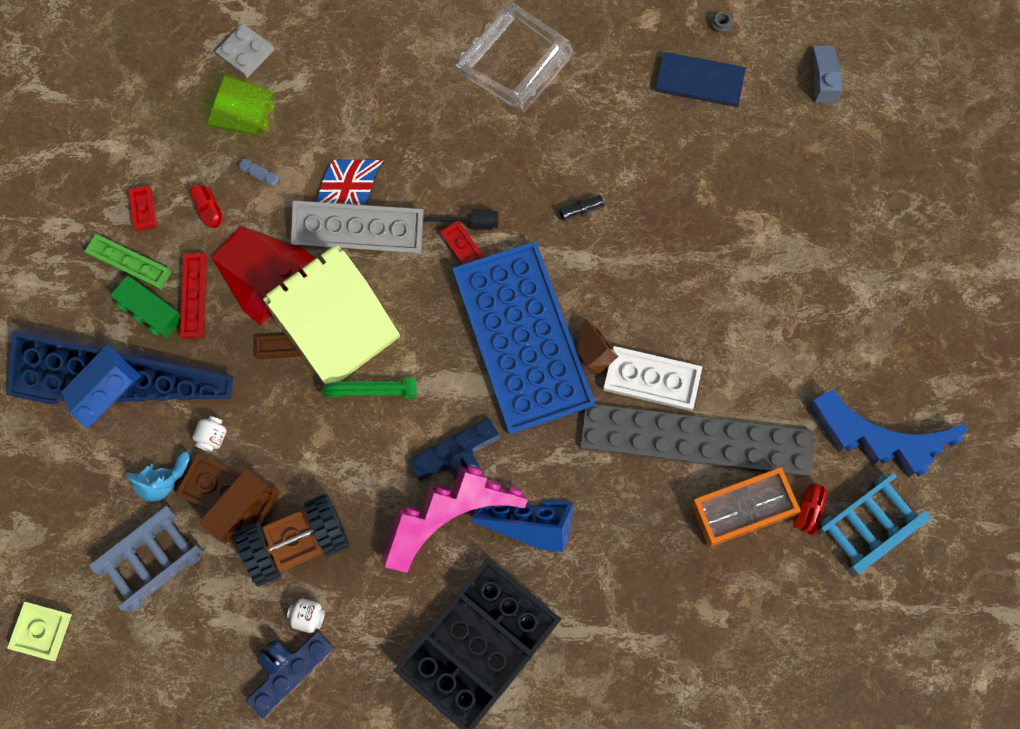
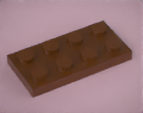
M197 453L175 495L206 510H210L242 473ZM268 486L272 489L269 493V499L254 510L255 514L248 523H243L241 526L246 528L259 522L263 527L280 491Z

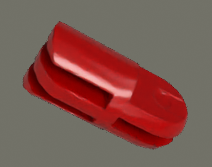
M191 186L189 188V195L205 226L209 228L219 227L223 222V213L210 187Z
M812 483L807 487L799 506L801 511L796 516L794 528L800 529L812 536L816 535L827 496L824 486Z

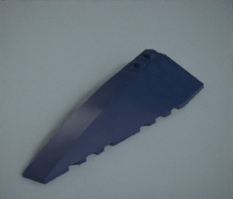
M26 325L12 331L6 394L8 396L46 404H58L59 401H65L62 391L106 345H109L141 375L117 402L167 401L169 399L190 400L198 398L201 400L230 399L232 395L234 376L124 346Z

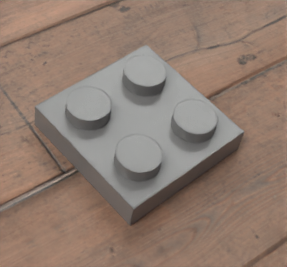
M242 24L215 53L220 59L248 78L274 51V47L245 24Z

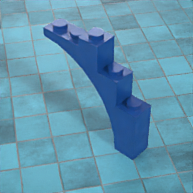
M833 389L814 399L809 405L838 452L845 448L847 451H850L861 445L873 465L879 461L885 464L895 457L908 477L913 474L919 477L930 470L928 466L935 462L933 457L944 451L942 447L947 444L951 447L963 441L961 436L968 432L963 423L949 430L932 434L910 435L893 432L876 426L857 415L841 400Z

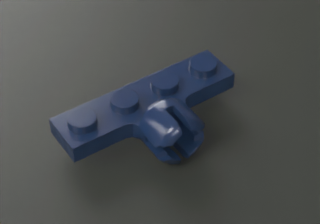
M487 418L408 461L419 481L444 468L450 469L456 480L461 466L468 468L471 465L480 468L474 453L499 440L500 436L490 418Z
M318 631L293 653L289 652L279 641L274 640L267 645L268 651L274 658L264 649L257 656L258 664L268 673L269 677L246 699V703L262 719L334 649Z

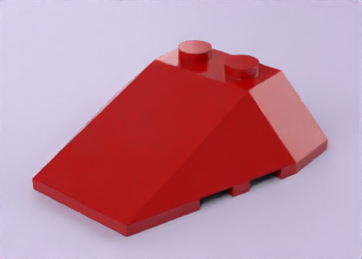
M242 226L212 256L213 261L244 313L260 326L272 315L263 300L267 297L266 294L278 285L285 291L287 287L283 282L296 272H299L304 278L307 277L302 268L316 259L301 247Z

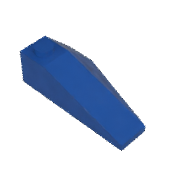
M544 500L542 505H530L527 502L525 508L509 507V505L486 506L475 510L471 517V522L541 550L564 552L570 536L574 502Z

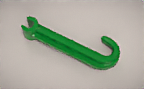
M404 378L401 382H332L324 385L321 389L322 396L325 398H344V396H402L403 399H415V396H417L416 378Z

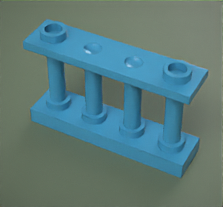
M894 473L888 478L885 474L873 482L876 487L834 519L830 515L819 523L822 528L817 531L818 535L828 530L850 557L852 566L847 571L852 577L862 573L931 519L926 511L919 515L916 511L913 513L893 489L889 482L897 477ZM880 489L884 491L906 518L905 522L907 524L902 528L898 525L895 526L872 499L871 496ZM863 502L887 530L888 533L886 534L889 538L885 541L877 540L853 511ZM846 516L869 544L870 552L865 556L862 553L859 554L835 523Z

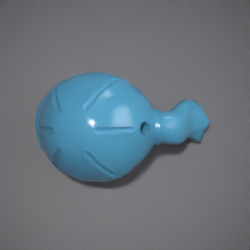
M188 452L181 453L177 457L174 468L171 470L165 468L153 470V464H151L150 467L146 466L140 473H126L125 477L131 481L134 492L141 499L150 502L159 501L173 490L175 481L184 474L190 456Z

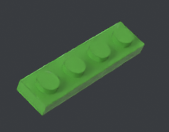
M95 234L84 251L87 255L159 290H162L172 273L170 269L98 234Z

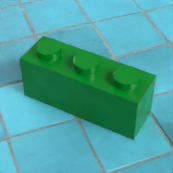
M127 276L110 295L116 301L114 305L124 313L127 310L131 312L132 315L130 317L140 325L143 322L149 326L147 330L156 337L162 335L167 339L181 323V315L130 276Z

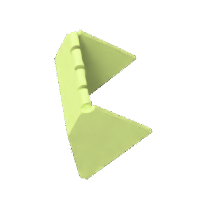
M333 246L321 254V257L326 262L324 265L316 258L303 267L302 270L307 277L303 278L299 272H296L283 283L288 288L286 292L278 285L266 294L267 297L263 299L277 325L325 385L342 381L400 337L399 332L364 277L339 246Z

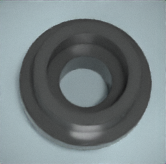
M719 12L712 18L711 25L717 32H727L732 27V18L727 12Z

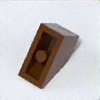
M587 319L583 321L577 350L582 358L580 362L588 371L592 369L597 374H600L619 356L594 324Z

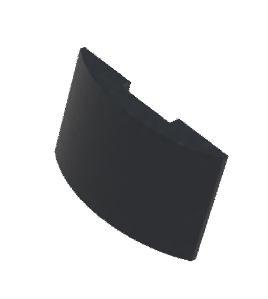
M487 557L457 593L455 599L430 629L421 636L393 671L459 729H475L562 619Z

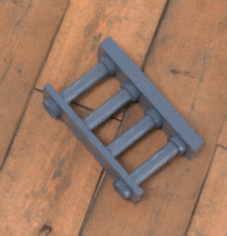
M165 506L89 565L94 573L102 576L108 575L126 601L118 606L120 610L133 612L143 605L142 601L185 567L196 564L201 559L200 556L205 553L197 545L191 549L174 526V520L178 515L168 506ZM161 530L167 531L184 554L173 564L155 541V535ZM141 545H147L164 568V571L154 579L135 554L136 549ZM123 559L128 560L145 584L136 593L131 591L116 570V565Z

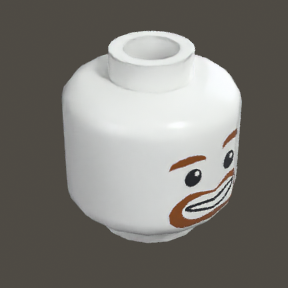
M209 416L208 420L201 419L192 436V439L196 442L195 446L209 452L220 448L227 432L226 428L221 425L222 421L212 416Z
M299 599L295 605H290L287 618L290 619L293 629L312 633L316 629H320L325 611L322 610L321 605L317 602Z

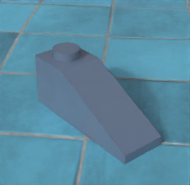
M813 45L815 103H837L842 92V80L835 47Z

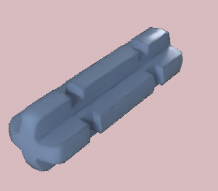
M243 159L239 164L242 171L249 172L251 176L263 182L266 181V184L272 187L276 186L279 181L276 174L269 173L267 169L255 163L252 164V161L248 159Z

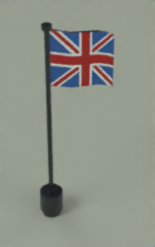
M333 160L325 173L316 202L366 205L375 177L384 160ZM472 209L471 213H467V218L423 217V222H456L459 220V222H467V226H471L472 231H493V229H498L499 215L498 211H493V209Z

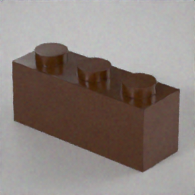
M246 468L202 518L199 524L224 544L228 541L231 542L236 537L235 533L241 525L248 523L253 518L254 510L269 499V493L272 489Z

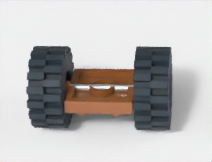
M327 493L304 502V510L264 527L258 522L235 533V540L240 556L244 561L243 564L256 586L259 587L281 577L282 571L323 553L328 557L350 547L344 527Z

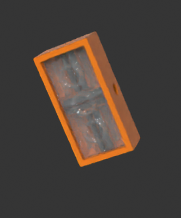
M782 467L696 498L691 503L708 548L794 517L801 511Z

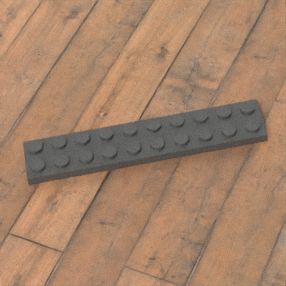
M596 405L585 409L581 450L760 472H770L782 467L785 475L809 478L812 476L814 431L604 405Z

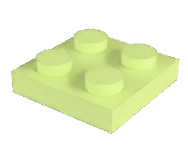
M24 602L7 649L56 661L72 614Z

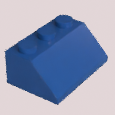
M106 345L65 387L62 395L70 414L87 429L95 424L141 375L109 345Z

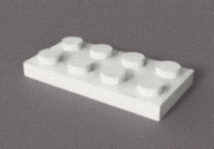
M614 346L613 349L619 357L609 365L603 391L693 411L702 366Z

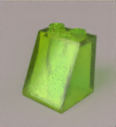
M225 73L206 126L259 137L262 130H267L270 119L266 117L268 112L272 113L275 105V100H272L274 92Z

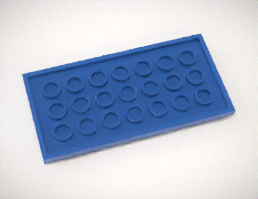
M536 241L452 268L509 435L596 406Z

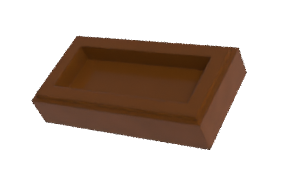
M286 334L256 336V359L301 357L300 352Z

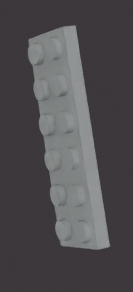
M293 201L291 244L421 253L424 209Z

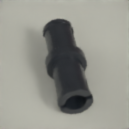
M601 195L584 201L580 199L576 201V204L560 208L559 213L563 222L578 216L584 217L589 212L604 208V201Z

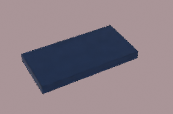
M663 52L655 92L738 107L746 67Z

